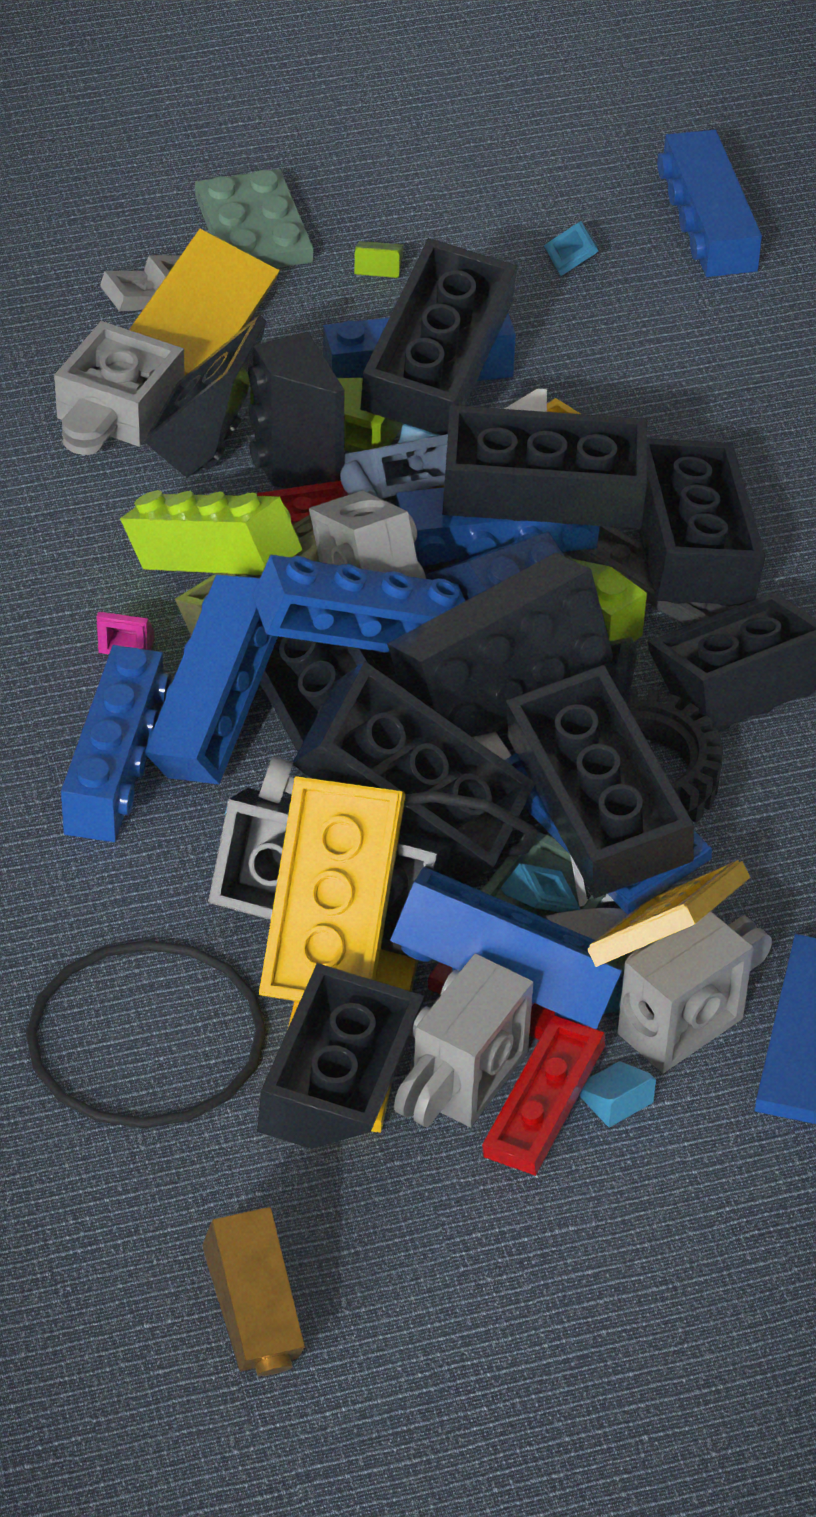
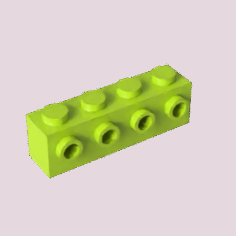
M156 490L139 497L134 503L136 507L120 518L142 568L146 570L262 575L270 554L292 558L303 550L291 524L290 513L283 505L281 498L257 496L253 492L241 496L225 495L224 492L194 495L192 491H185L179 494H163L162 491Z

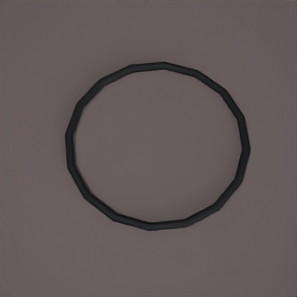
M153 940L106 946L65 966L37 996L26 1030L33 1070L59 1102L97 1122L137 1128H150L191 1121L230 1100L257 1069L266 1034L257 994L231 965L194 946ZM146 950L191 956L225 973L249 1003L256 1030L248 1063L227 1088L187 1111L145 1118L102 1112L65 1093L43 1066L36 1033L46 1001L68 977L108 956Z

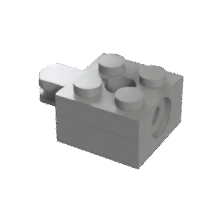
M100 321L54 374L57 418L62 420L64 446L73 453L91 455L95 454L109 437H113L140 447L177 382L185 377L184 348Z
M363 490L309 508L320 562L335 565L350 564L360 569L385 573L395 571L406 576L426 579L424 570L417 561L414 541L417 539L416 525L408 511ZM374 651L376 654L385 653L381 651Z
M710 911L696 924L657 940L648 947L643 946L636 949L628 957L624 965L617 1034L660 1072L665 1073L743 1019L750 971L765 960L772 945V938L761 928H756V924L746 915L727 925Z
M477 954L471 957L461 971L454 970L445 981L439 999L431 1008L428 1006L424 1007L413 1023L411 1036L415 1038V1054L410 1064V1073L398 1088L394 1102L395 1112L406 1118L413 1115L414 1121L426 1128L431 1125L439 1113L471 1128L528 1054L533 981Z

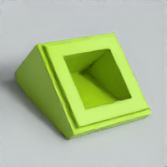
M359 241L355 247L354 274L399 278L404 245Z

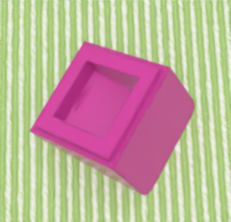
M98 612L99 653L110 654L112 645L151 650L155 639V631L148 618Z

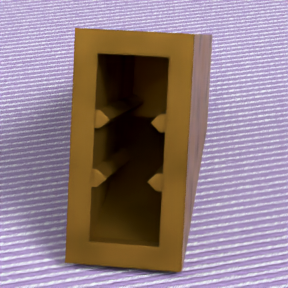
M271 1207L212 1219L202 1246L240 1372L256 1368L257 1376H268L291 1369L293 1367L291 1360L299 1358L305 1346Z

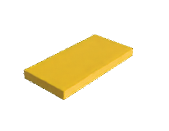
M199 229L129 330L184 348L186 376L247 325L275 283L280 270Z
M295 776L259 995L300 1002L316 963L374 981L376 980L406 795L404 792Z
M736 860L663 892L640 905L590 944L588 952L595 966L602 965L696 924L750 879L743 861L739 862V860Z

